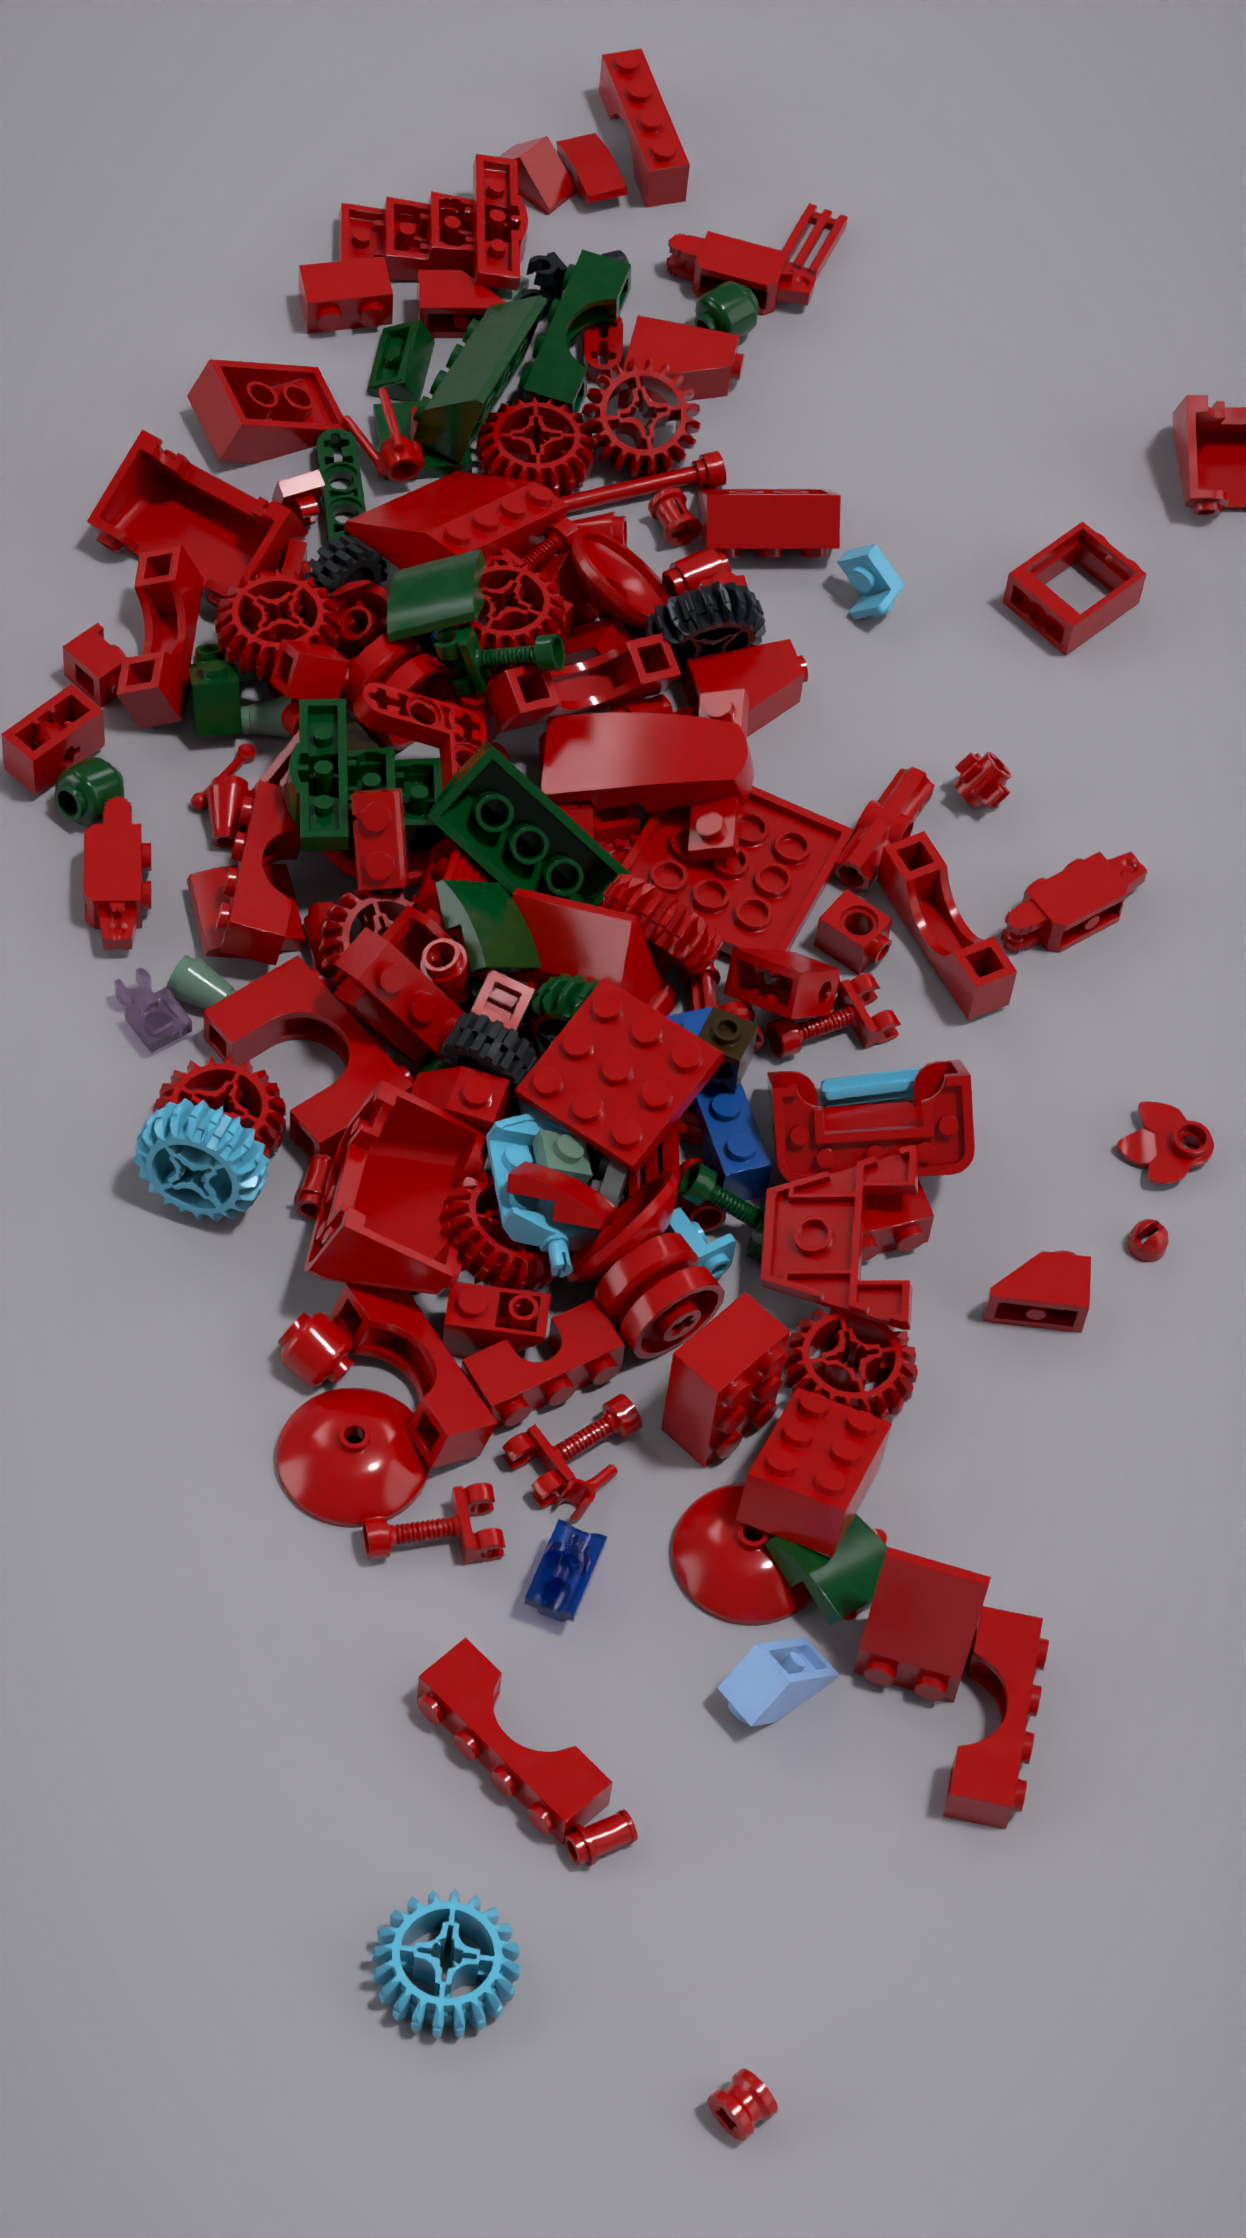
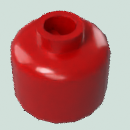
M303 1312L278 1341V1344L283 1347L280 1353L282 1364L310 1387H318L327 1379L336 1385L355 1363L348 1357L354 1345L353 1337L323 1312H317L311 1316Z

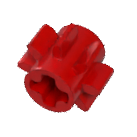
M970 752L955 766L961 775L954 782V786L963 799L975 808H978L983 803L987 807L992 805L995 808L1011 793L1004 786L1007 783L1006 781L1011 778V773L1006 765L991 752H987L982 757L979 753L974 755Z

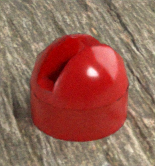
M1144 1219L1139 1221L1132 1228L1128 1238L1127 1246L1129 1252L1133 1257L1142 1262L1160 1260L1164 1256L1169 1243L1168 1231L1157 1220ZM1146 1234H1152L1144 1243L1139 1240Z

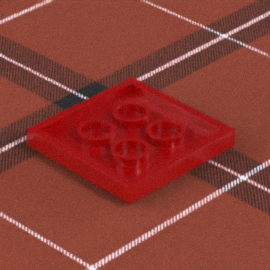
M603 978L516 1087L515 1093L518 1099L636 1174L724 1062L723 1052L611 981Z

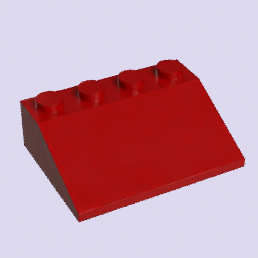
M456 471L347 520L344 529L380 553L399 569L481 549L486 562L489 557L499 555V551L504 547L519 558L523 557L545 540V528L557 518L565 517L569 505L556 497L552 490L534 481Z

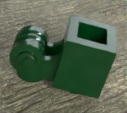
M203 644L196 647L193 664H190V668H188L192 721L196 737L242 733L240 687L235 665H229L228 661H225L224 654L220 652V647L217 644Z

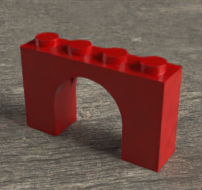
M298 955L203 1011L204 1039L223 1061L230 1055L235 1066H240L269 1048L290 1040H310L321 1043L336 1052L343 1060L346 1070L335 1083L290 1110V1138L309 1159L315 1154H325L333 1157L337 1143L347 1124L381 1080L408 1093H411L414 1079L410 1072L403 1065L397 1066L386 1054L385 1047L379 1037L373 1032L367 1033L357 1022L355 1013L341 1000L339 1001L328 989L327 982L320 971L314 967L310 969Z

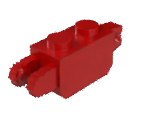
M707 231L705 239L693 235L687 236L685 233L675 234L669 239V253H672V255L666 261L667 272H670V275L673 274L674 276H679V278L693 281L692 290L698 298L722 282L733 281L740 285L743 284L752 290L759 304L758 315L764 316L773 313L778 301L808 305L811 301L816 276L789 266L788 252Z
M117 796L107 799V802L104 803L103 824H93L84 831L83 896L85 899V922L94 929H100L104 950H131L136 929L142 928V910L152 909L151 881H142V871H152L151 843H142L141 824H132L131 802H128V799Z
M1099 851L1084 860L1082 858L1073 860L1063 871L1048 879L1039 878L1026 888L1022 904L1016 906L1015 909H1011V912L1008 911L1005 923L1007 924V929H1004L1001 935L1003 948L1012 951V953H1018L1019 951L1023 952V949H1029L1041 943L1047 951L1060 953L1119 922L1126 895L1145 881L1147 869L1132 852L1107 860Z

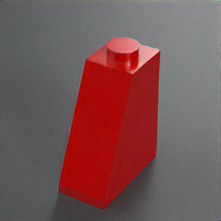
M638 315L623 370L626 373V364L630 359H634L638 369L643 370L646 359L651 358L654 364L652 371L659 373L661 367L664 364H668L670 366L667 375L669 379L672 380L678 374L683 375L684 381L679 389L693 388L695 394L690 401L728 396L732 379L740 380L745 354L737 353L739 335ZM629 389L619 393V408L628 407ZM646 389L652 401L667 403L661 395Z
M791 639L687 659L683 690L690 707H692L696 715L699 714L700 693L745 689L749 697L747 737H749L800 702L803 683L808 681V669L802 655L797 656Z

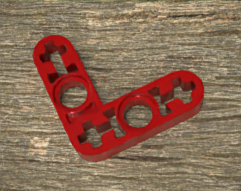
M373 682L367 684L353 705L355 716L365 726L439 748L442 791L454 774L461 768L456 759L466 762L487 740L485 723L475 712L382 683ZM411 712L421 715L427 720L429 725L417 721L411 715Z

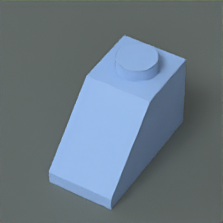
M807 1637L755 1644L720 1684L718 1689L729 1701L728 1707L733 1715L740 1721L753 1727L776 1723L831 1684L839 1674Z

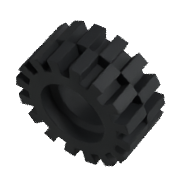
M342 535L339 537V541L335 538L328 541L329 549L323 546L318 549L319 559L317 561L314 559L310 560L308 566L313 568L312 572H305L303 580L313 577L316 588L326 587L329 599H331V593L348 582L368 580L381 586L380 582L387 581L388 574L383 571L387 568V564L382 559L383 556L352 536L349 538L346 535Z
M469 1012L467 1015L465 1013L461 1014L441 1047L440 1055L445 1058V1064L450 1067L465 1066L510 1079L512 1097L516 1094V1087L537 1061L534 1048L528 1047L530 1043L525 1038H518L517 1031L513 1028L507 1030L503 1027L504 1023L497 1019L494 1023L490 1021L487 1015L481 1014L478 1017L475 1012Z

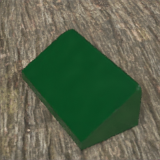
M420 319L383 328L367 389L370 396L380 397L378 391L384 387L388 392L389 399L404 402L420 401L435 344L434 338Z

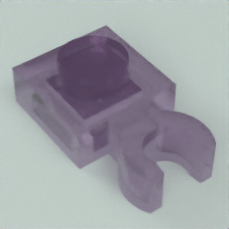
M141 967L136 969L138 988H127L120 979L114 981L117 1000L122 1005L127 1006L125 1008V1020L151 1053L192 1032L191 1018L167 987L155 993L152 991L151 977L145 969Z

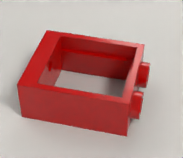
M1082 521L1008 574L1002 602L1064 655H1068L1140 602L1147 574L1140 569L1136 562L1128 559L1113 547L1103 535L1096 533ZM1075 562L1111 591V593L1081 614L1045 585Z

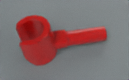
M609 1464L587 1481L581 1479L570 1480L555 1504L558 1506L563 1501L572 1503L576 1510L570 1519L580 1520L595 1499V1493L598 1489L618 1474L617 1468Z

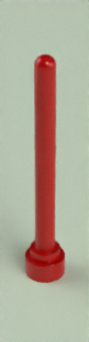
M713 451L699 455L698 460L692 461V466L558 498L569 505L567 514L694 483L698 487L705 486L706 489L724 486L727 481L726 469L720 452Z

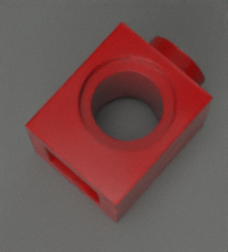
M846 889L819 917L814 946L857 975H860L872 962L874 964L880 963L888 953L892 941L888 939L892 918Z

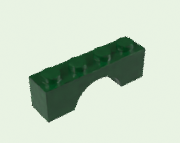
M583 249L576 265L569 264L563 279V289H565L561 300L557 298L553 300L548 315V323L550 324L546 334L540 333L538 335L533 350L535 361L531 369L525 368L523 370L518 385V393L523 395L524 403L530 402L535 395L538 402L546 403L549 399H552L557 407L567 404L571 414L579 413L587 394V369L573 357L569 347L573 340L584 330L599 324L617 323L631 290V264Z

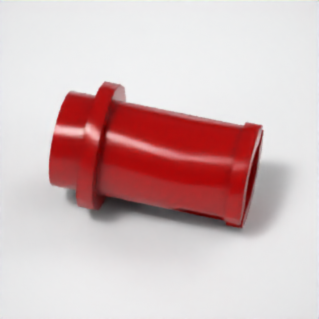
M315 1154L310 1157L303 1185L295 1192L294 1202L296 1209L305 1218L317 1219L333 1159L329 1155Z
M623 1809L610 1817L583 1827L581 1824L574 1825L572 1833L565 1835V1844L571 1859L576 1865L585 1863L588 1866H592L597 1862V1857L627 1843L637 1841L638 1835L631 1816Z

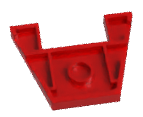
M909 1145L899 1148V1154L876 1160L875 1156L857 1161L856 1167L830 1175L827 1170L766 1189L760 1276L763 1287L901 1330H911L913 1291L911 1281L861 1280L865 1196L917 1194L919 1174L918 1146Z

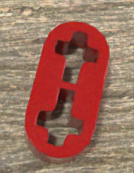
M620 316L617 323L599 324L584 330L583 366L587 369V379L596 383L597 377L600 374L611 378L610 369L612 365L618 364L622 368L623 321ZM600 329L607 330L608 338L600 337ZM598 356H607V365L599 364Z

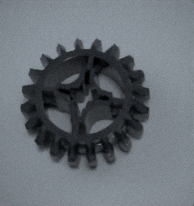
M720 581L705 587L703 584H700L698 588L690 591L684 589V593L677 597L670 596L668 603L655 607V613L650 614L646 618L647 624L642 628L644 637L662 633L664 638L669 641L681 672L678 678L685 675L687 659L756 646L762 642V636L766 633L764 612L754 592H750L747 586H737L735 582H728L722 585Z

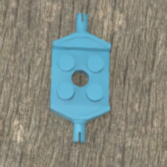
M517 1098L521 1115L496 1121L485 1136L502 1226L512 1241L538 1246L540 1251L548 1252L552 1275L557 1276L559 1273V1277H564L573 1271L569 1251H578L590 1244L601 1230L553 1221L555 1201L507 1193L508 1173L524 1161L536 1164L532 1140L540 1129L574 1135Z

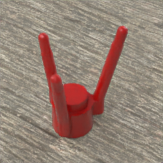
M382 387L378 393L391 437L383 442L380 455L350 416H344L343 422L374 463L379 477L387 475L389 480L393 482L409 481L416 477L421 468L426 465L422 454V444L413 440L419 424L413 420L417 407H413L411 410L412 441L400 434L386 388Z

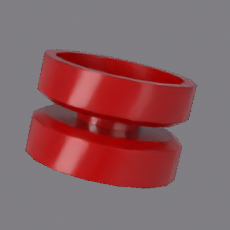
M387 633L366 646L349 668L348 684L341 691L339 699L346 698L347 717L352 721L356 720L361 727H367L358 720L353 710L355 700L367 684L373 682L382 683L445 702L452 692L448 679L454 678V675L449 666L433 654L424 653L420 644L411 637L390 642ZM411 712V715L417 721L429 725L427 720L421 715ZM368 727V731L375 735L380 743L386 747H395V750H401L415 742Z
M668 1232L658 1235L634 1247L604 1274L595 1289L594 1298L613 1325H621L619 1334L638 1358L651 1359L666 1354L684 1344L715 1316L723 1303L724 1289L706 1267L698 1266L699 1257L680 1233Z

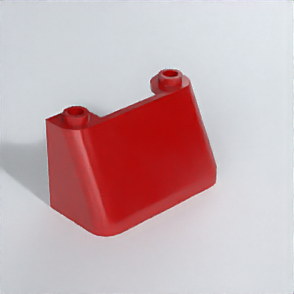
M1186 395L1172 414L1173 435L1185 506L1194 508V514L1214 515L1220 513V509H1246V407H1225V401H1216L1212 407H1209L1208 395Z
M142 429L87 520L88 524L98 532L95 540L115 553H119L121 548H124L138 557L141 552L182 545L204 579L202 591L209 595L206 600L218 608L220 600L226 599L228 588L238 587L242 577L254 581L258 570L261 573L263 570L275 572L277 568L280 570L283 566L290 539L304 542L309 531L292 509L275 500L269 503L262 497L256 499L191 464L184 455L180 453L176 455L168 449L164 451L161 447L163 441Z
M961 1060L935 1061L927 1063L920 1068L914 1077V1101L831 1107L818 1106L815 1085L807 1075L797 1071L767 1072L768 1098L776 1161L780 1173L790 1182L827 1170L830 1175L857 1166V1161L875 1156L876 1160L899 1154V1148L909 1145L918 1146V1177L960 1173L969 1167L974 1158L975 1142L971 1075Z
M381 1080L349 1121L337 1143L308 1249L304 1271L325 1281L438 1295L443 1288L450 1290L460 1275L462 1262L457 1260L458 1250L448 1245L449 1238L442 1236L441 1230L445 1224L440 1222L439 1217L444 1209L443 1203L451 1191H454L458 1183L466 1177H475L483 1170L487 1160V1153L482 1151L487 1130Z

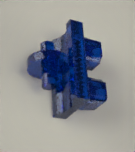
M558 1519L527 1591L524 1604L537 1608L539 1614L560 1622L570 1620L574 1622L606 1546L607 1536L579 1530L568 1522Z

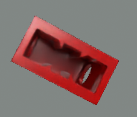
M733 948L723 994L789 1019L828 1016L833 1009L835 995L838 993L840 972L837 967L796 952ZM764 972H772L771 978H777V980L772 984H766Z

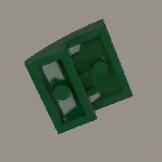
M481 549L395 571L390 585L387 605V635L390 642L477 620L485 602L479 586L487 566Z
M440 880L435 882L445 930H462L471 972H489L492 969L502 973H528L542 968L527 923L513 899L499 882Z
M855 1514L833 1558L778 1536H774L764 1542L789 1586L792 1588L803 1581L829 1626L844 1619L873 1600L887 1546L857 1514Z

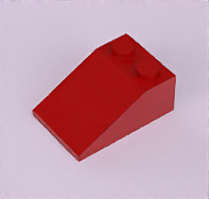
M209 359L187 395L220 462L259 463L317 446L319 435L328 429L338 428L350 432L343 422V415L318 367Z
M887 1547L853 1673L863 1675L868 1681L877 1685L889 1686L893 1684L914 1690L916 1694L927 1700L940 1701L944 1699L954 1702L991 1577Z

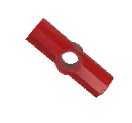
M913 766L909 769L900 768L877 802L871 800L866 805L856 824L854 836L835 862L833 873L840 878L844 886L854 891L858 889L868 890L878 875L883 846L910 837L914 821L922 812L927 802L930 801L935 787L927 778L925 772Z

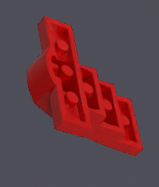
M476 154L473 163V199L431 191L428 204L387 196L384 209L341 203L339 212L338 261L384 257L391 280H418V270H462L475 279V285L517 291L520 281V264L524 259L528 230L527 210L521 197H518L517 160Z
M745 689L700 693L698 717L644 712L550 716L547 719L541 791L555 804L591 800L596 810L641 803L645 812L651 813L691 805L688 852L693 861L738 856L742 805H745L754 779L753 759L747 742L749 697Z

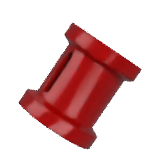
M679 488L662 490L648 504L649 513L653 519L660 521L664 529L663 537L671 547H682L689 544L699 536L702 530L699 519L695 518L686 507L687 498Z

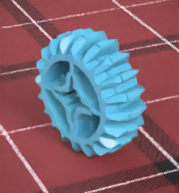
M184 1098L179 1104L168 1102L165 1107L160 1110L156 1109L154 1114L149 1116L137 1136L134 1162L140 1166L138 1177L150 1181L148 1191L160 1193L163 1196V1204L172 1203L178 1206L180 1215L187 1210L193 1212L199 1221L205 1215H208L218 1223L223 1216L235 1219L242 1211L246 1212L255 1203L266 1184L265 1179L268 1175L267 1165L269 1159L263 1154L265 1144L254 1140L255 1129L243 1128L240 1125V1116L231 1118L224 1114L223 1106L214 1110L209 1108L205 1100H202L195 1106L190 1100Z
M433 1889L428 1894V1905L425 1906L412 1896L407 1903L408 1914L394 1909L390 1914V1924L392 1927L382 1926L378 1931V1942L381 1945L375 1946L372 1950V1962L378 1965L372 1972L373 1983L383 1986L379 1992V1999L382 2005L395 2003L392 2016L396 2021L412 2015L411 2030L414 2033L419 2032L424 2024L428 2023L432 2025V2035L437 2040L443 2034V2026H452L453 2033L460 2039L464 2035L466 2022H469L475 2029L481 2031L485 2028V2014L498 2019L503 2013L501 2000L510 2001L514 1997L515 1986L511 1982L520 1978L521 1967L514 1962L519 1958V1945L515 1942H509L513 1932L510 1923L496 1925L499 1920V1911L496 1906L483 1913L479 1912L481 1899L478 1895L471 1898L468 1904L465 1905L460 1903V1893L455 1889L449 1895L448 1902H440L439 1895ZM435 1931H441L440 1934L436 1937V1939L432 1941H416L415 1946H410L415 1940H417L423 1935ZM459 1933L476 1941L483 1948L486 1955H481L480 1949L466 1946L461 1941ZM450 1946L452 1968L448 1969L447 1979L443 1982L441 1981L442 1968L440 1967V1959L445 1958L446 1947ZM405 1972L412 1973V1978L427 1982L433 1990V1995L418 1989L408 1979ZM477 1981L483 1982L472 1992L451 1998L452 1993L457 1988L466 1985L476 1986Z

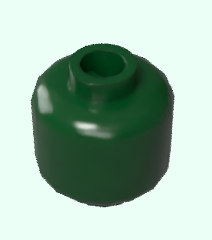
M733 281L722 282L701 295L697 300L695 306V326L736 334L741 338L749 333L757 324L758 300L747 286Z
M89 757L59 774L54 793L56 807L70 821L84 826L93 825L103 819V807L107 799L117 796L124 798L123 777L118 769L109 762L98 757Z

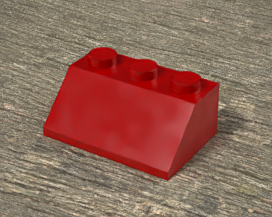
M698 489L697 498L699 520L702 525V546L705 548L712 547L717 553H724L726 557H739L740 549H757V556L782 557L784 556V549H801V556L826 557L828 556V549H840L841 495L830 489Z
M517 888L513 893L512 899L519 908L532 934L542 968L528 973H506L507 977L533 988L535 991L551 976L558 978L562 973L568 974L572 978L579 974L589 983L596 980L599 984L603 978H606L645 1004L650 1001L662 984L637 915Z

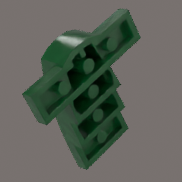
M346 698L299 699V743H296L291 753L284 798L287 811L295 824L300 825L301 851L349 850V839L354 840L353 821L355 820V815H352L351 793L360 790L402 788L407 848L433 850L432 848L436 843L448 836L426 816L443 792L440 758L395 760V747L347 750Z

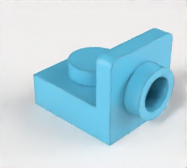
M877 544L846 550L837 563L848 577L850 584L861 596L849 613L854 620L870 616L879 618L885 615L895 605L894 599L905 584Z
M681 1207L675 1209L672 1220L663 1234L668 1232L680 1233L699 1257L698 1266L706 1267L715 1279L723 1275L730 1268L736 1247L734 1237L729 1233L707 1244L706 1236L700 1225L695 1221L690 1222Z

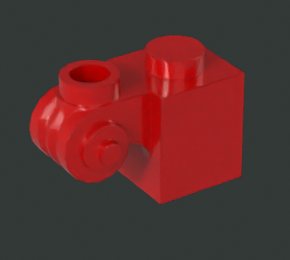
M281 639L270 683L287 698L339 699L341 691L346 688L349 681L348 666L350 661L330 646ZM299 702L287 705L281 714L283 728L293 737L299 731Z

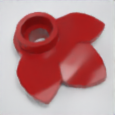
M1151 1101L1140 1102L1138 1105V1113L1144 1129L1137 1130L1123 1137L1116 1145L1117 1150L1127 1161L1137 1166L1148 1167L1150 1183L1162 1185L1173 1184L1184 1179L1190 1168L1199 1167L1207 1163L1214 1150V1141L1207 1127L1196 1121H1187L1182 1112L1176 1107ZM1183 1145H1191L1195 1149H1189Z

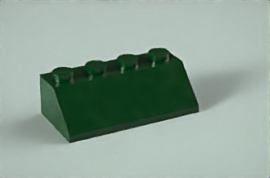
M538 295L488 307L480 321L475 318L472 319L462 339V342L466 344L464 347L456 344L446 364V368L449 371H439L429 392L433 395L432 398L423 396L415 411L413 420L419 424L413 438L414 441L459 464L462 462L478 436L481 424L485 423L489 412L494 410L524 361L547 303V298Z
M487 740L454 774L426 815L512 895L517 888L598 906L604 898L603 893L610 883L613 884L619 874H631Z

